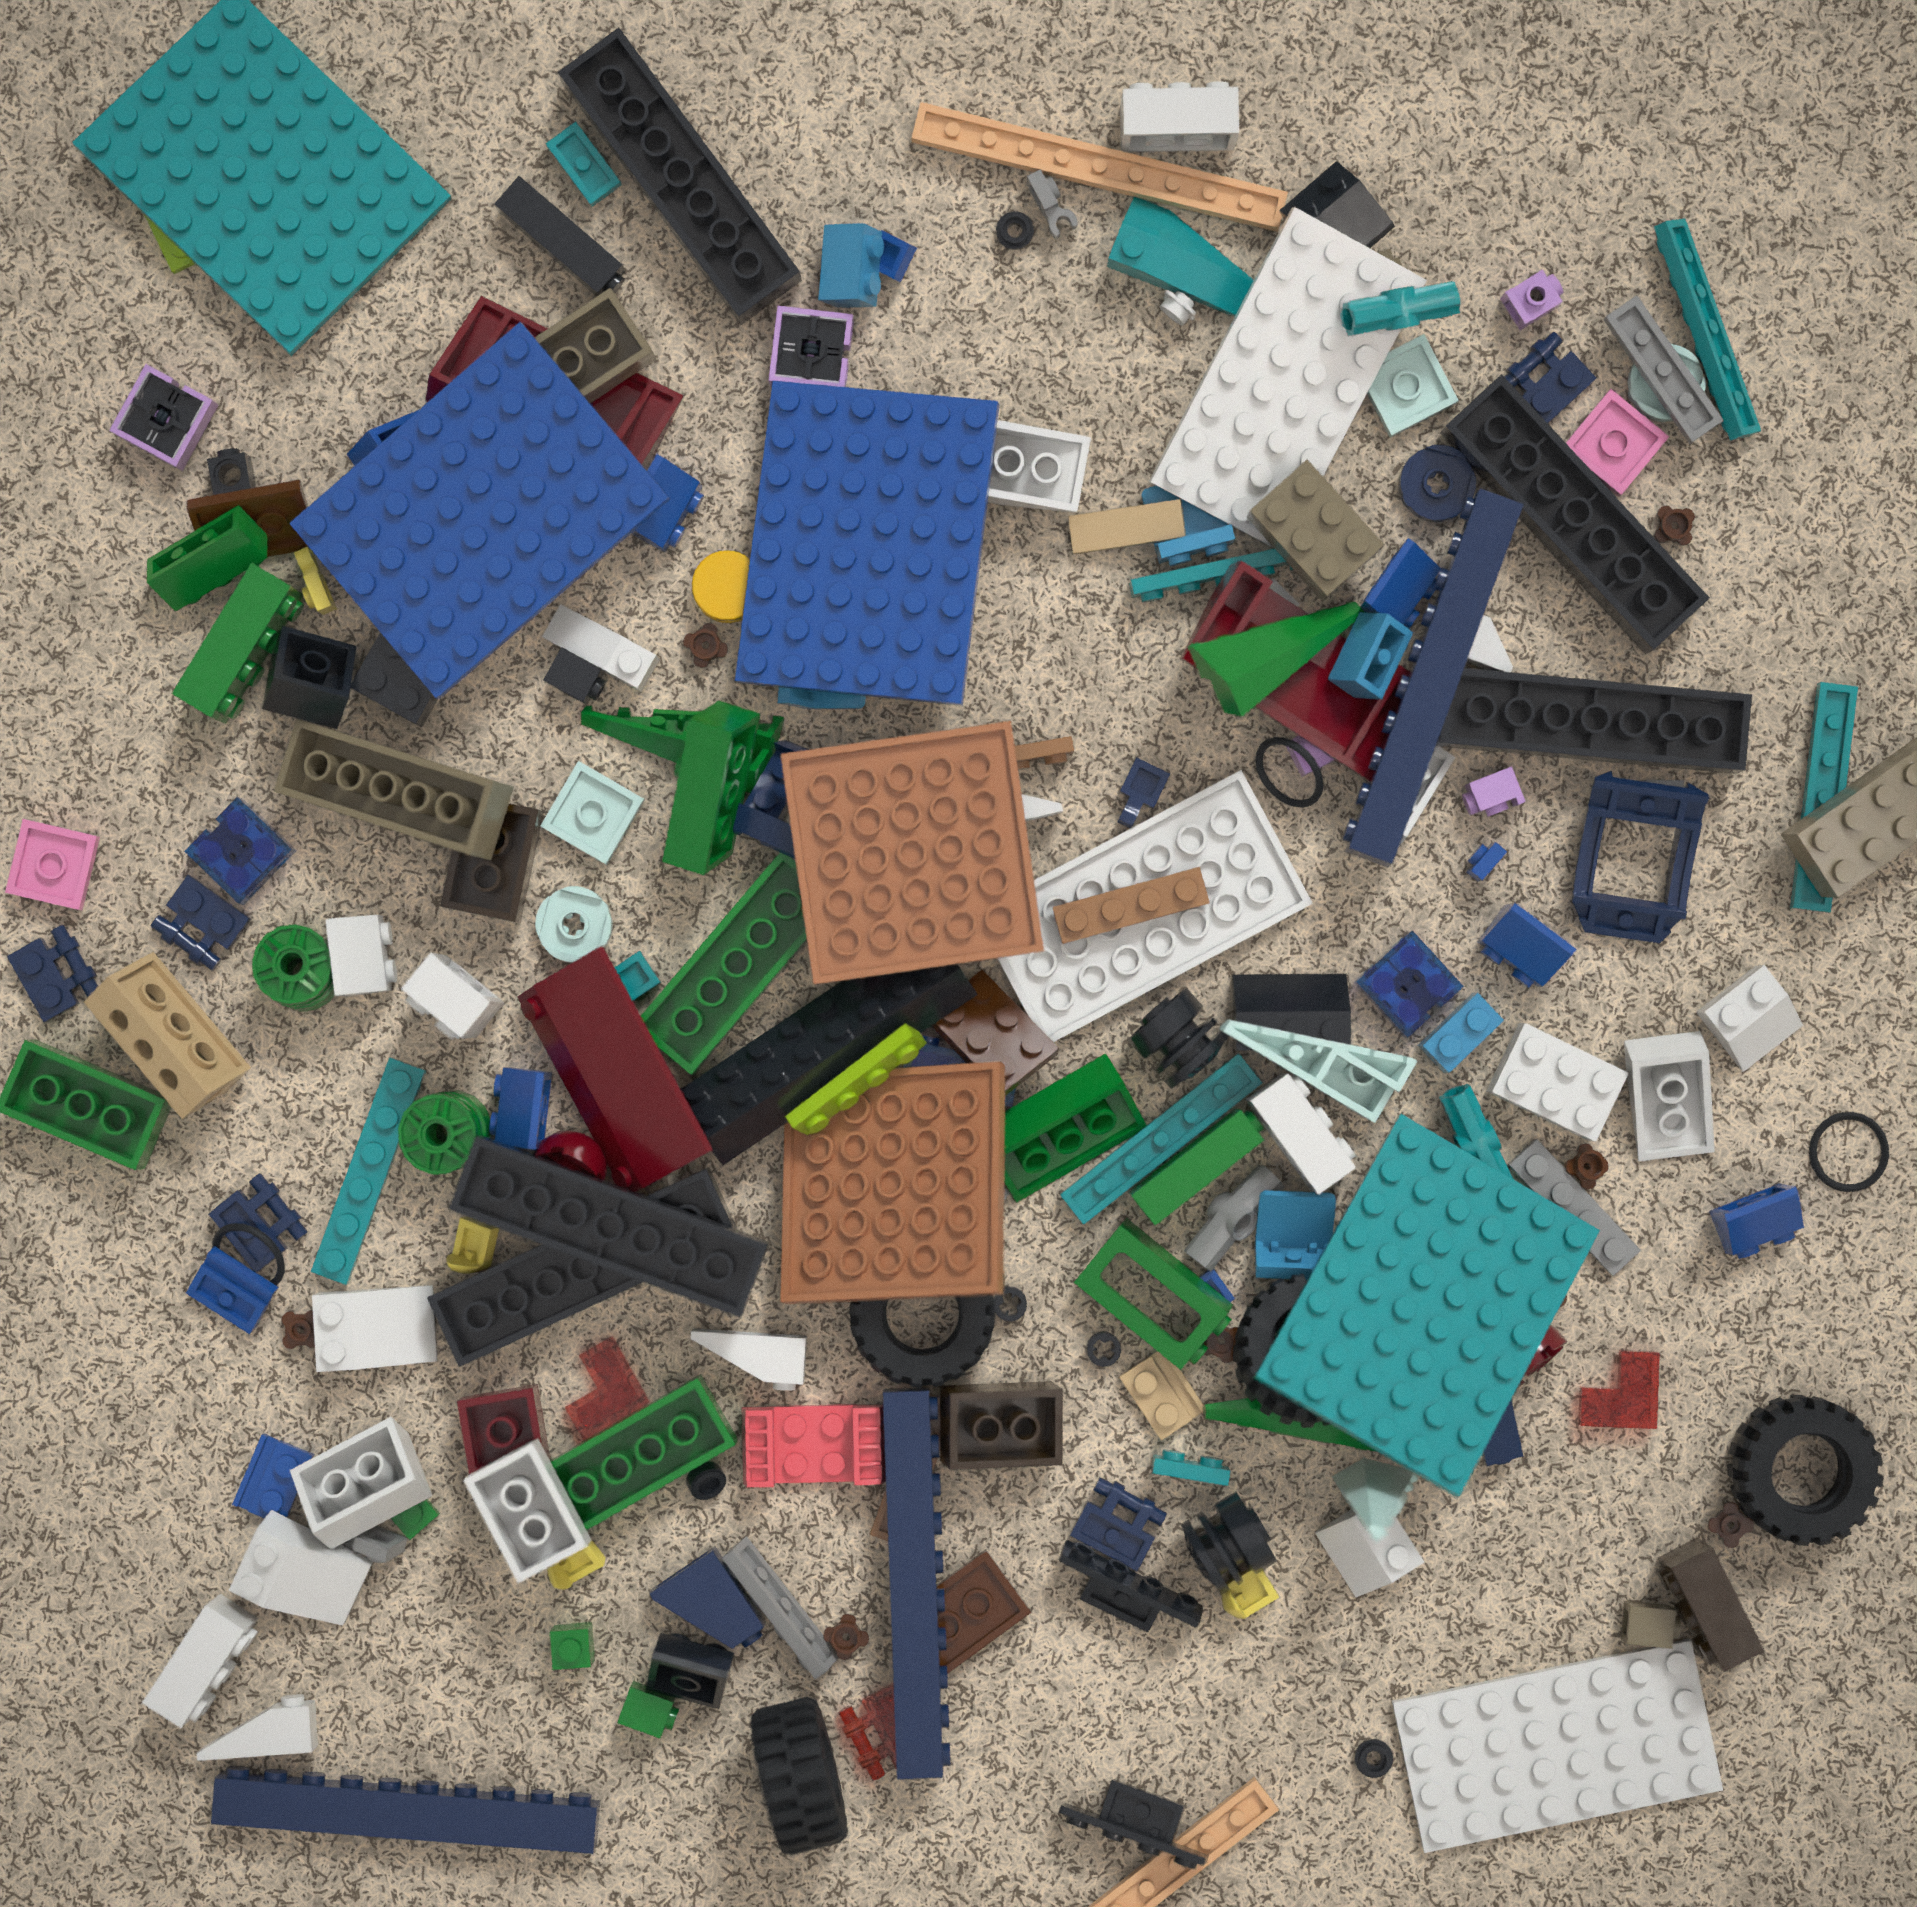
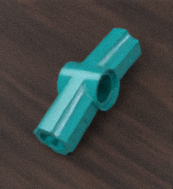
M1448 281L1419 288L1408 286L1380 292L1379 296L1342 303L1340 316L1342 327L1345 328L1347 335L1353 336L1386 329V331L1420 325V321L1453 316L1460 313L1461 301L1455 281Z
M1465 1084L1445 1091L1439 1099L1455 1133L1452 1135L1455 1145L1459 1144L1460 1148L1513 1179L1500 1152L1502 1146L1490 1121L1485 1119L1471 1086Z

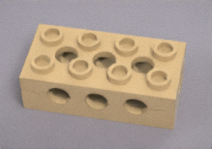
M154 952L108 976L84 1001V1004L94 1014L95 1018L101 1022L182 1120L225 1094L251 1069L250 1065Z

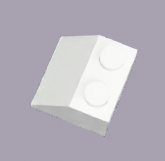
M382 915L325 919L335 996H355L392 991L391 983L397 982V969L394 959L388 960L387 945L393 942L390 922H384Z
M1765 965L1754 966L1696 1012L1742 1072L1803 1026L1788 994Z
M1353 1509L1315 1532L1355 1597L1391 1584L1424 1563V1560L1396 1516L1393 1517V1525L1386 1528L1388 1534L1376 1542L1362 1526Z

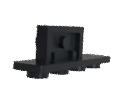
M1065 1541L1059 1561L1090 1576L1081 1592L1080 1600L1146 1632H1149L1159 1611L1195 1628L1198 1627L1202 1617L1203 1606L1191 1595L1183 1592L1176 1593L1164 1587L1154 1577H1143L1129 1570L1127 1565L1119 1560H1108L1096 1554L1091 1547L1084 1543Z
M1115 1779L1111 1780L1100 1815L1068 1803L1060 1806L1059 1813L1066 1815V1822L1071 1825L1087 1829L1088 1825L1091 1824L1102 1828V1836L1118 1842H1123L1125 1837L1139 1842L1138 1849L1159 1856L1161 1851L1175 1855L1174 1862L1179 1865L1196 1869L1197 1864L1204 1866L1209 1858V1855L1174 1842L1184 1812V1804Z

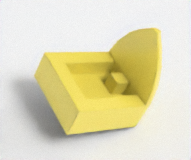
M467 1216L460 1217L453 1252L446 1258L447 1265L453 1271L461 1274H471L487 1270L492 1264L499 1228Z
M591 1541L584 1549L548 1567L547 1572L553 1587L566 1590L575 1581L603 1567L606 1557L596 1544Z
M1248 1568L1241 1573L1243 1582L1239 1585L1234 1578L1226 1582L1230 1590L1222 1594V1604L1224 1610L1232 1616L1245 1619L1278 1599L1279 1594L1264 1570L1256 1574Z

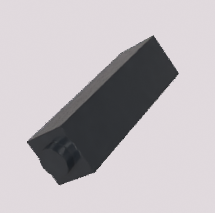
M520 176L514 180L495 202L494 205L500 214L596 296L609 288L615 294L623 285L625 278L622 275L626 272L623 264Z

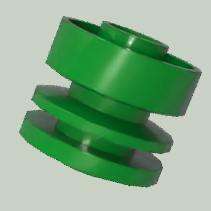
M297 924L279 926L267 933L256 946L252 959L253 977L260 990L283 1007L299 1012L317 1010L329 1003L335 996L328 941L311 928ZM303 962L300 972L293 975L294 967L298 963Z
M461 1090L430 1094L414 1101L403 1113L398 1126L399 1145L404 1157L416 1169L429 1174H448L464 1168L475 1136L483 1135L492 1139V1135L489 1132L491 1118L486 1107L475 1096ZM443 1127L446 1128L448 1137L445 1136Z

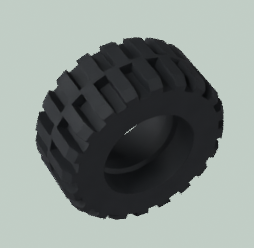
M1304 1273L1292 1275L1288 1282L1281 1278L1271 1283L1267 1291L1261 1290L1254 1297L1252 1304L1247 1307L1236 1332L1233 1361L1237 1362L1235 1373L1238 1382L1244 1383L1247 1387L1244 1392L1251 1402L1257 1400L1262 1404L1261 1412L1268 1417L1272 1412L1281 1416L1279 1422L1291 1425L1292 1421L1301 1422V1428H1313L1316 1422H1322L1324 1426L1330 1423L1253 1378L1271 1347L1276 1332L1283 1325L1307 1281L1305 1280Z
M993 1295L955 1297L959 1309L955 1330L943 1343L926 1349L910 1347L902 1343L892 1333L886 1315L888 1300L850 1302L849 1310L852 1337L855 1338L857 1349L862 1357H865L871 1364L870 1367L877 1373L881 1372L889 1377L890 1381L900 1384V1382L911 1385L910 1387L922 1388V1386L933 1385V1387L941 1386L949 1380H956L965 1375V1372L970 1367H974L985 1349L988 1348L995 1326Z
M1790 1395V1398L1785 1400L1779 1397L1769 1401V1407L1765 1409L1758 1407L1750 1413L1753 1419L1748 1424L1742 1422L1736 1432L1741 1435L1737 1444L1731 1442L1728 1452L1733 1455L1732 1464H1727V1474L1733 1479L1734 1484L1730 1488L1734 1498L1739 1500L1741 1504L1740 1509L1744 1514L1752 1519L1757 1526L1774 1537L1785 1542L1791 1541L1801 1546H1809L1810 1543H1816L1819 1546L1831 1544V1538L1833 1537L1844 1539L1852 1533L1849 1528L1854 1524L1861 1527L1868 1519L1864 1515L1867 1508L1871 1506L1875 1509L1879 1498L1874 1496L1876 1487H1883L1884 1476L1878 1473V1466L1883 1465L1882 1455L1875 1450L1874 1445L1877 1441L1872 1432L1863 1427L1864 1422L1845 1408L1815 1396ZM1811 1434L1823 1438L1833 1447L1838 1462L1837 1476L1832 1488L1822 1499L1805 1506L1795 1505L1784 1500L1775 1490L1772 1480V1467L1777 1453L1785 1443L1796 1436Z
M804 1697L757 1709L751 1715L750 1721L754 1756L769 1820L781 1852L795 1855L841 1843L848 1836L845 1804L831 1742L818 1702L815 1699Z

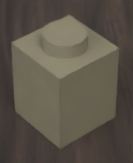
M1624 1601L1621 1639L1626 1644L1673 1649V1641L1679 1638L1681 1631V1618L1676 1615V1610L1673 1607L1664 1604Z

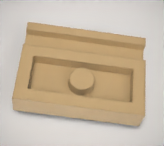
M1158 1351L1119 1375V1378L1161 1441L1203 1413L1204 1405L1182 1371Z

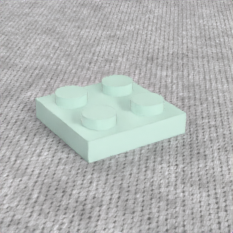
M1425 334L1391 350L1367 392L1390 438L1459 402Z
M578 761L540 827L607 865L645 799Z

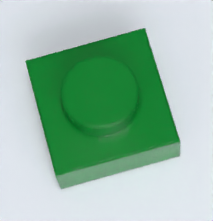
M426 1499L391 1519L406 1537L411 1540L440 1513Z

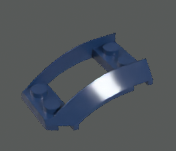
M782 740L774 743L776 751L745 804L739 803L733 833L739 836L743 833L758 839L761 845L796 860L791 824L783 821L789 809L781 754L810 749L787 740Z
M1612 771L1594 778L1581 835L1572 892V903L1578 913L1584 932L1661 943L1671 933L1670 929L1681 919H1686L1691 874L1702 828V818L1705 806L1709 800V795L1688 782L1686 788L1613 777ZM1606 818L1676 828L1669 859L1663 903L1593 892L1597 859Z

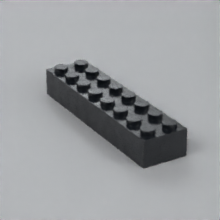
M619 27L558 71L563 86L741 325L802 281L799 269Z
M1502 374L1440 432L1453 448L1463 453L1471 468L1496 494L1524 504L1519 519L1645 655L1656 649L1710 599Z
M1464 668L1436 746L1737 774L1746 771L1752 694Z
M958 964L843 980L680 1090L713 1149L712 1153L722 1165H725L788 1122L785 1117L904 1024L921 1033L978 994Z
M483 1135L475 1136L448 1209L740 1318L744 1314L770 1244L769 1241Z
M709 1167L647 1195V1197L738 1230ZM541 1244L427 1297L457 1365L461 1367L643 1282Z

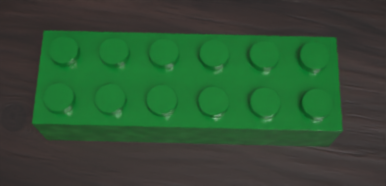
M779 853L641 1015L656 1045L690 1075H694L807 943L797 865L791 857Z
M699 1374L556 1456L550 1462L583 1525L588 1530L735 1446L738 1438L703 1376Z

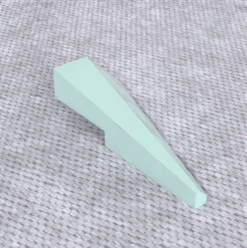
M1229 1019L1219 1028L1222 1032L1374 1123L1377 1121L1394 1090L1400 1092L1417 1063V1060L1408 1056Z
M1367 1458L1359 1460L1332 1476L1344 1499L1375 1542L1388 1534L1386 1528L1393 1525V1517L1400 1513L1408 1498L1406 1493L1413 1490L1414 1486L1412 1483L1419 1479L1415 1473L1408 1469Z

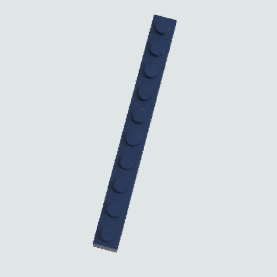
M1481 488L1474 498L1467 497L1460 514V518L1466 520L1461 534L1454 532L1447 550V554L1453 556L1449 568H1441L1434 585V589L1440 591L1435 605L1428 603L1421 621V625L1427 627L1422 641L1415 639L1407 661L1413 662L1409 677L1402 675L1394 695L1400 698L1396 713L1389 710L1381 732L1387 734L1383 748L1376 746L1368 768L1374 770L1370 784L1363 782L1356 798L1355 804L1361 806L1356 820L1350 818L1342 837L1343 841L1348 842L1345 852L1387 868L1393 864L1524 504Z
M929 1387L883 1389L897 1779L943 1778V1766H951L950 1743H942V1728H949V1704H941L940 1690L948 1689L947 1666H940L939 1651L947 1649L946 1627H938V1612H945L944 1589H937L936 1574L944 1573L943 1550H935V1535H942V1513L934 1512L933 1497L941 1496L940 1473H932V1458H939V1435H931V1420H938L937 1396L930 1397Z
M228 1766L226 1771H221L214 1778L211 1824L587 1854H593L597 1847L600 1800H592V1795L589 1793L572 1792L569 1793V1798L553 1797L554 1792L551 1790L535 1789L531 1790V1795L515 1794V1788L506 1786L493 1787V1792L477 1791V1785L468 1783L455 1784L454 1789L439 1788V1782L429 1780L417 1781L416 1786L401 1785V1779L390 1777L380 1778L378 1783L363 1782L364 1777L360 1775H342L340 1780L325 1779L326 1774L322 1772H304L302 1777L287 1776L288 1771L283 1769H266L264 1774L249 1773L250 1768L245 1766Z

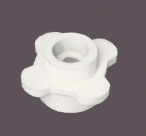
M1166 290L1164 293L1165 300L1160 305L1161 310L1180 325H1184L1188 319L1193 321L1196 314L1192 309L1195 305L1193 301L1180 291H1176L1174 294Z

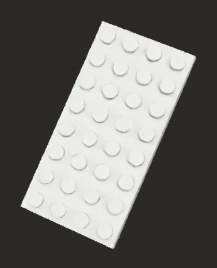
M1295 207L1291 208L1148 482L1227 524H1232L1238 530L1274 548L1247 519L1249 511L1307 459L1324 476L1401 330L1386 331V329L1348 336L1341 322L1342 303L1379 296L1380 292L1402 287H1424L1427 280Z
M1242 770L1035 879L1034 884L1044 952L997 959L1028 1017L1055 1042L1313 903ZM1200 867L1209 904L1062 944L1052 907Z
M1689 1638L1674 1641L1673 1649L1646 1647L1392 1701L1424 1853L1723 1791L1692 1641Z

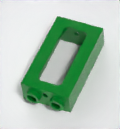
M1235 1108L1128 1193L1148 1219L1156 1226L1262 1143L1264 1139L1259 1133L1264 1127L1251 1111L1246 1110L1243 1113L1240 1109Z
M1128 1218L1122 1222L1074 1281L1078 1287L1180 1370L1188 1361L1195 1365L1209 1348L1204 1342L1210 1334L1213 1333L1218 1337L1232 1320L1227 1315L1233 1306L1230 1301ZM1121 1252L1127 1254L1200 1314L1201 1322L1186 1340L1177 1341L1102 1279V1271L1116 1254Z

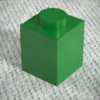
M592 1622L553 1626L550 1631L552 1670L591 1667L595 1661Z
M633 1681L617 1723L660 1739L664 1728L672 1731L679 1708L673 1707L675 1697L646 1690V1685Z

